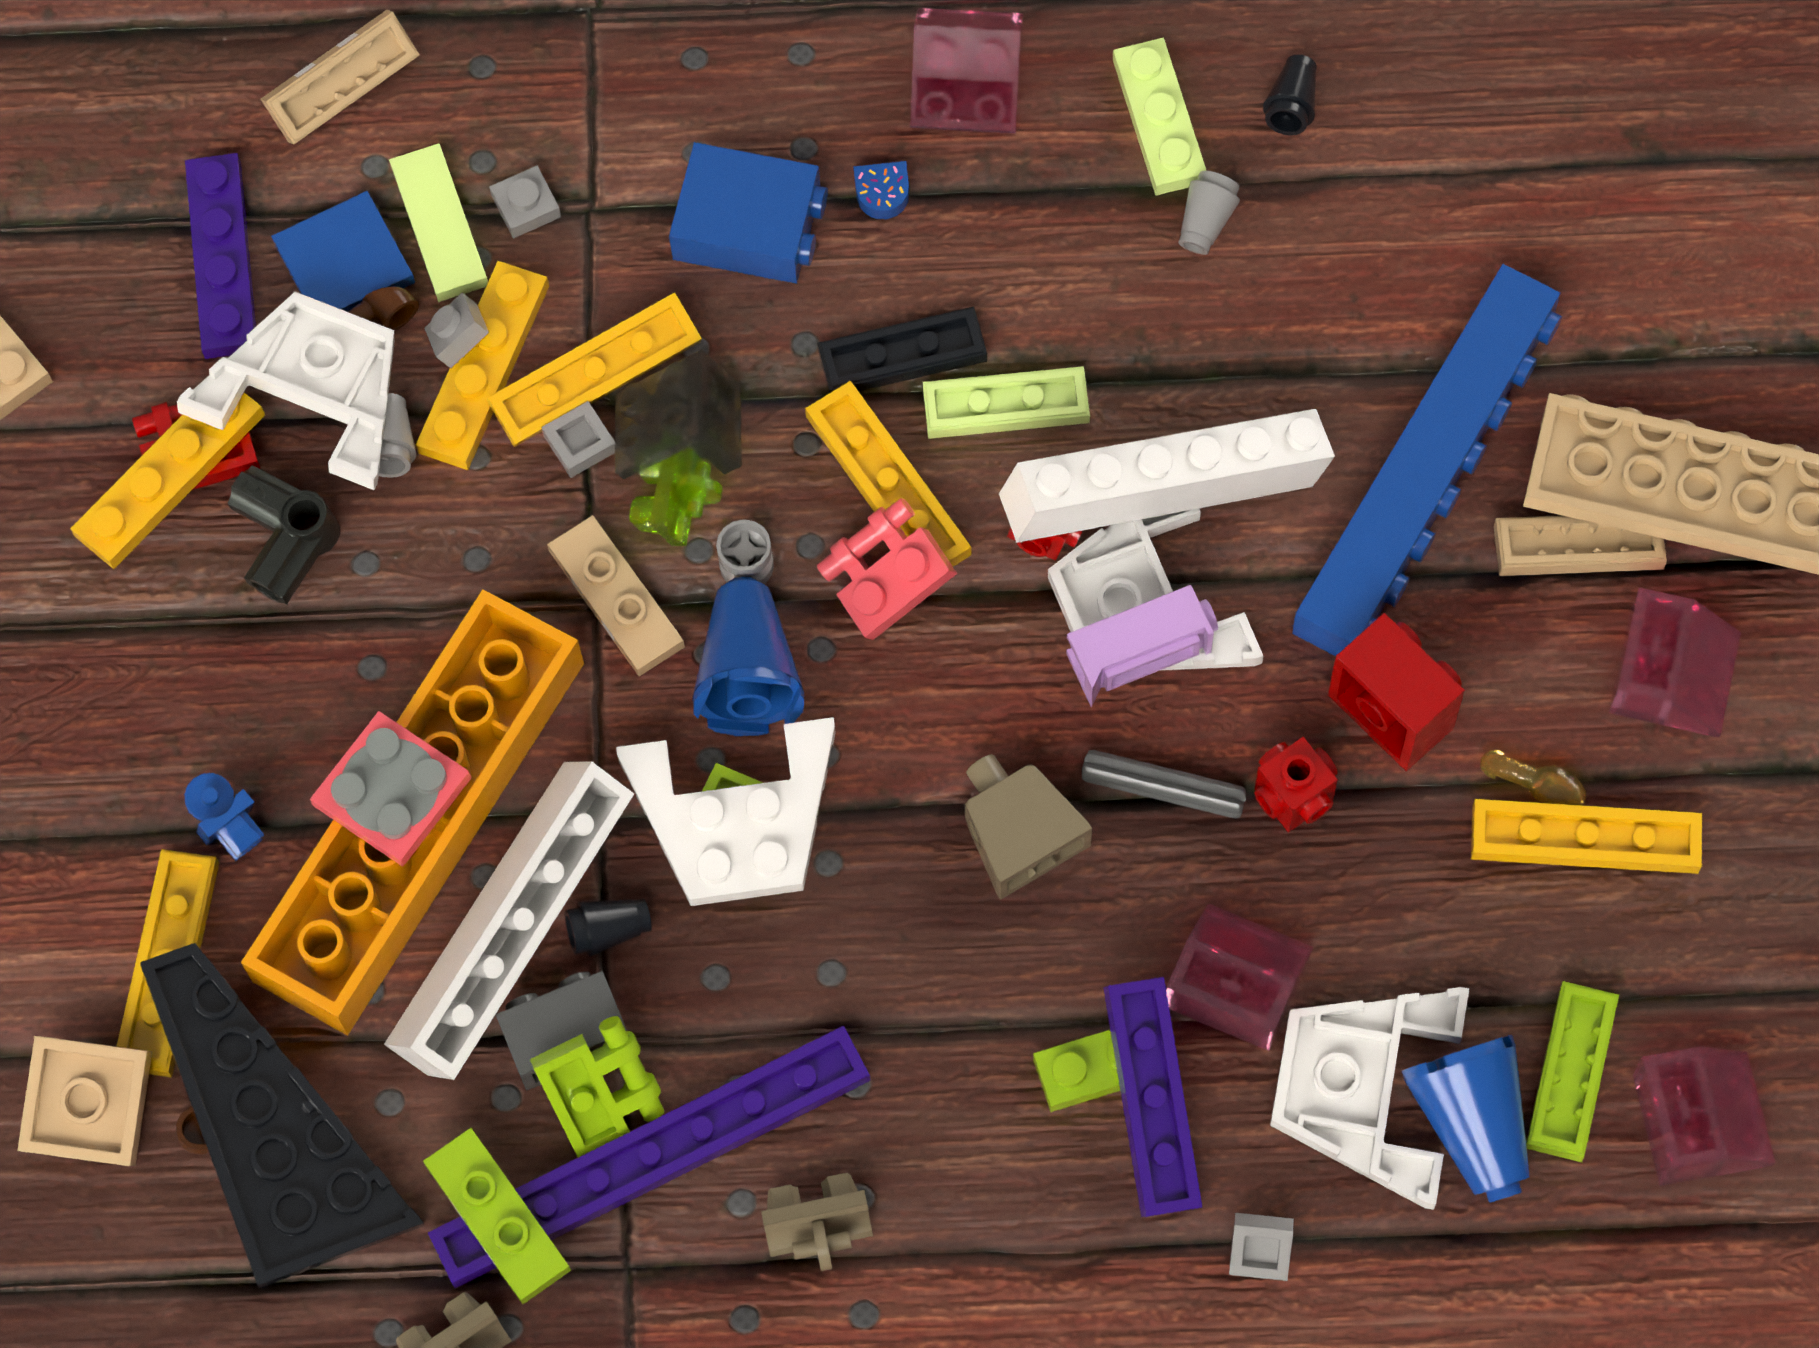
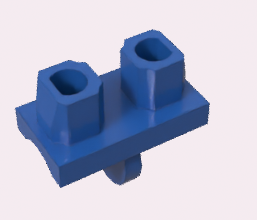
M214 773L201 774L193 778L187 785L184 794L185 806L189 814L195 819L202 821L198 824L197 834L207 846L215 839H218L236 862L262 842L264 833L248 815L252 811L254 801L244 789L236 794L234 798V792L230 783L221 775Z

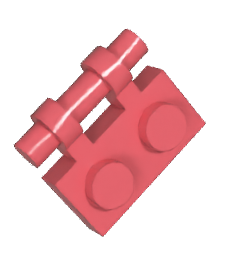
M903 498L898 499L887 509L883 507L878 508L868 516L869 523L850 539L845 537L839 539L830 547L831 554L817 564V569L829 582L843 571L848 573L852 582L836 595L863 636L871 640L877 638L958 574L928 530L920 527L907 537L900 526L913 517L915 513ZM883 540L890 551L869 567L862 556Z

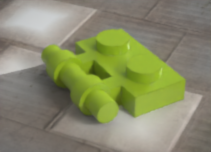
M618 1016L609 1017L600 1023L599 1030L605 1042L602 1047L592 1052L583 1035L580 1034L530 1059L533 1069L577 1157L629 1133L630 1130L623 1118L624 1116L639 1109L644 1121L651 1122L661 1117L665 1112L659 1099L661 1088L655 1076L645 1071L638 1056L641 1052V1047L634 1033L625 1030ZM619 1068L625 1084L623 1088L611 1093L603 1075Z

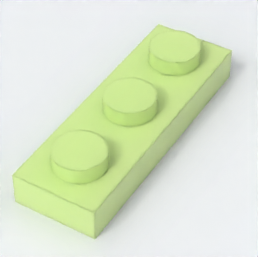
M1164 37L1114 49L1113 63L1155 195L1189 188L1190 182L1197 180L1201 171L1207 170Z

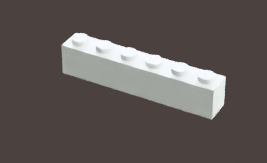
M1311 409L1019 462L1001 489L999 496L1016 543L1310 488L1314 486L1335 455L1317 410Z
M564 762L389 1035L384 1043L385 1046L428 1076L452 1080L456 1078L634 795L633 792L593 762Z

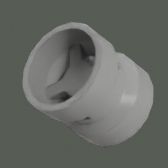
M750 520L733 521L725 526L718 535L716 543L723 579L728 583L737 577H751L758 582L766 584L772 576L774 568L772 546L768 532L763 526Z

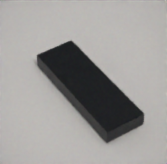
M974 306L817 343L829 393L849 381L853 383L858 391H864L987 362V351Z

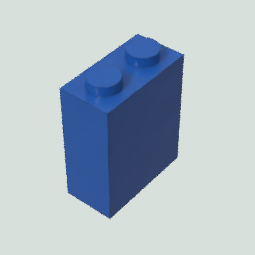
M694 142L669 234L673 260L797 284L801 266H810L814 255L816 235L810 234L813 219L823 218L827 203L828 188L820 186L819 166Z

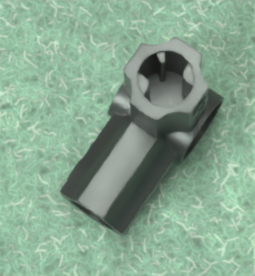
M253 465L248 470L241 471L231 486L228 506L233 511L273 531L244 579L264 596L277 603L287 605L317 557L330 551L337 543L340 536V526L337 519L323 498L317 493L308 490L301 491ZM320 516L318 522L312 528L299 530L301 524L307 518Z

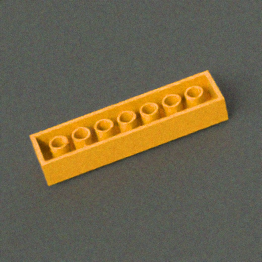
M482 589L396 722L467 769L472 778L403 867L333 820L241 961L253 983L345 1035H349L584 665L577 639Z

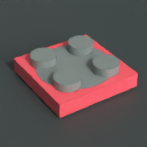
M378 711L313 794L310 801L315 808L403 867L472 777L467 769Z

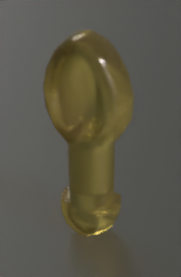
M1495 749L1487 751L1481 757V770L1485 775L1494 780L1497 776L1528 788L1531 795L1539 803L1582 805L1586 800V790L1582 783L1564 768L1555 765L1537 768L1504 756V751Z

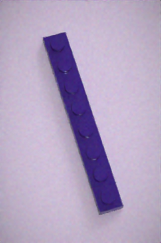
M842 1026L515 1190L550 1240H553L869 1082L870 1074L845 1027ZM461 1216L428 1232L454 1288L497 1268Z

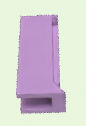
M1188 585L1068 633L1067 639L1072 648L1067 649L1066 654L1092 707L1100 688L1105 687L1106 691H1110L1199 655L1200 648L1204 649L1206 655L1211 653L1214 631L1218 630V623L1209 602L1206 599L1199 601L1192 586Z

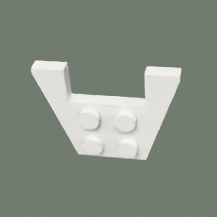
M294 292L247 334V341L229 358L222 357L209 369V376L196 388L191 389L189 387L180 395L177 401L178 413L224 430L246 387L252 386L348 424L328 461L329 473L375 490L379 477L395 342L394 330Z
M1200 509L1113 524L1105 530L1101 528L1048 569V579L1070 632L1173 592L1150 538L1199 521ZM1243 612L1217 622L1218 630L1214 631L1211 653L1206 655L1204 649L1200 648L1199 655L1162 670L1257 666L1263 662V653L1246 614Z
M834 717L784 724L791 778L789 780L674 795L666 740L616 747L619 763L691 906L804 890L817 827V816L822 791L824 790L828 773L827 767L831 747L836 734Z
M1457 987L1447 989L1443 993L1420 996L1419 993L1398 995L1397 999L1367 1003H1363V1000L1290 1010L1270 1126L1414 1203L1434 1210L1444 1154L1384 1143L1385 1128L1400 1034L1460 1044L1469 988Z

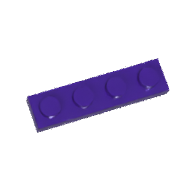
M238 153L185 160L201 350L205 359L231 356L247 341V334L256 327L242 169Z
M1164 977L1105 986L1103 989L1141 1217L1203 1208Z

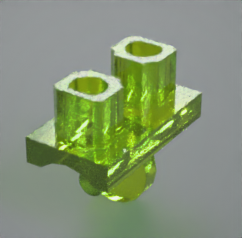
M667 434L663 447L642 450L639 463L640 477L647 484H657L655 496H636L632 500L629 514L630 522L640 531L660 534L671 546L687 545L692 517H702L704 504L720 502L723 493L722 485L709 478L711 465L702 462L703 456L685 445V437L682 434Z

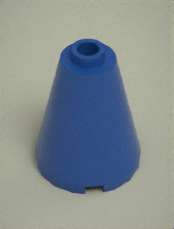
M751 577L734 578L717 590L693 692L694 715L697 719L700 714L707 718L708 728L718 733L733 736L768 734L769 724L783 719L785 724L794 723L804 710V690L771 591L765 584Z
M1513 1036L1501 1037L1443 1056L1435 1061L1425 1062L1402 1070L1406 1085L1473 1194L1477 1195L1486 1192L1488 1201L1491 1203L1521 1193L1522 1189L1519 1181L1529 1178L1530 1173L1517 1053Z

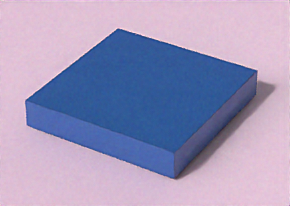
M368 191L271 236L300 294L346 312L362 302L363 298L374 290L384 287L406 288L415 283L409 266Z

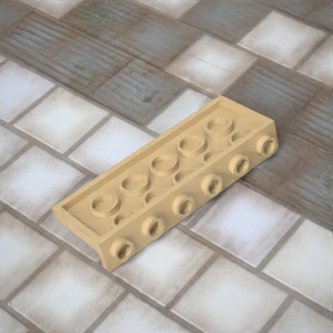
M1549 393L1523 507L1819 575V454L1806 452L1803 448L1793 444L1776 445L1754 440L1740 432L1729 431L1723 433L1697 427L1694 423L1683 419L1666 420L1652 417L1630 407L1613 408L1595 404L1577 395L1560 396Z

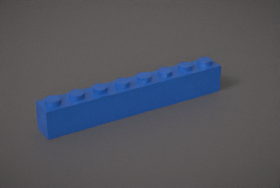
M1502 264L1295 614L1292 634L1336 657L1338 653L1379 617L1386 603L1393 607L1397 605L1410 579L1403 575L1412 559L1418 562L1424 559L1435 538L1436 533L1429 530L1438 515L1447 518L1461 493V489L1455 486L1463 471L1471 475L1474 473L1487 448V445L1481 443V440L1489 427L1496 431L1499 430L1512 405V402L1506 399L1515 384L1523 388L1534 370L1537 358L1531 355L1539 341L1548 345L1556 333L1562 320V316L1555 313L1560 292Z

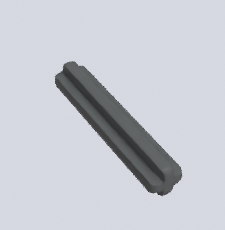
M1097 750L1088 751L1082 767V779L1085 782L1235 819L1240 818L1247 796L1246 789L1243 786Z

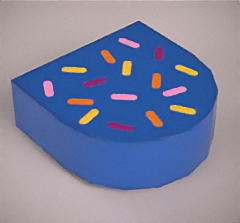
M906 161L853 167L856 198L859 207L866 215L875 219L886 220L896 217L904 211L909 201Z

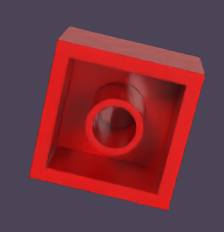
M1383 613L1336 655L1328 696L1407 772L1454 729L1465 690L1461 687L1462 681L1456 671L1442 660L1436 663L1421 648L1422 643L1419 637L1408 625L1403 622L1396 624Z

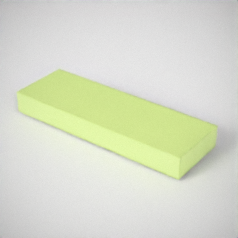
M440 143L389 159L438 302L459 296L462 292L466 294L486 287L488 279Z
M1084 366L922 382L928 439L1090 423Z

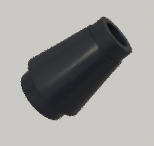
M1292 55L1287 58L1282 71L1263 104L1267 125L1275 132L1283 135L1301 134L1315 118L1317 65L1314 60L1305 55Z
M644 898L638 900L578 901L577 908L568 909L564 912L567 935L574 954L587 952L589 957L640 936L641 933L652 930L650 913Z

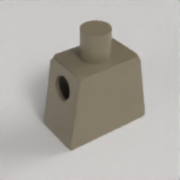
M991 754L976 761L966 771L967 776L979 794L965 803V820L1000 900L1091 846L1092 827L1088 821L1034 765H1027L1008 776L995 755Z

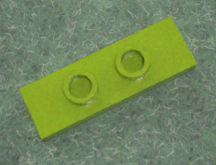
M1565 981L1562 982L1527 1135V1149L1578 1162L1583 1161L1618 1003V994Z
M472 1128L423 1160L426 1168L522 1305L571 1271L567 1262Z

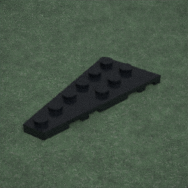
M196 943L140 962L144 978L258 1289L424 1226V1222L397 1193L389 1179L378 1166H375L353 1139V1135L299 1069L294 1067L263 1025L261 1026L240 1001L236 992Z

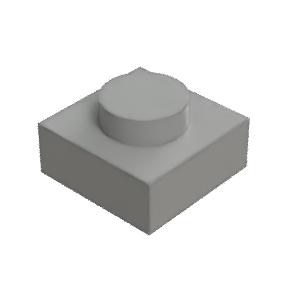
M538 165L489 186L491 196L513 239L561 218L560 208Z
M463 292L449 305L440 308L433 316L431 322L424 328L435 356L450 368L489 333L477 303Z
M589 401L541 427L544 438L570 478L617 452L615 441Z
M1235 1213L1229 1275L1288 1281L1294 1219Z

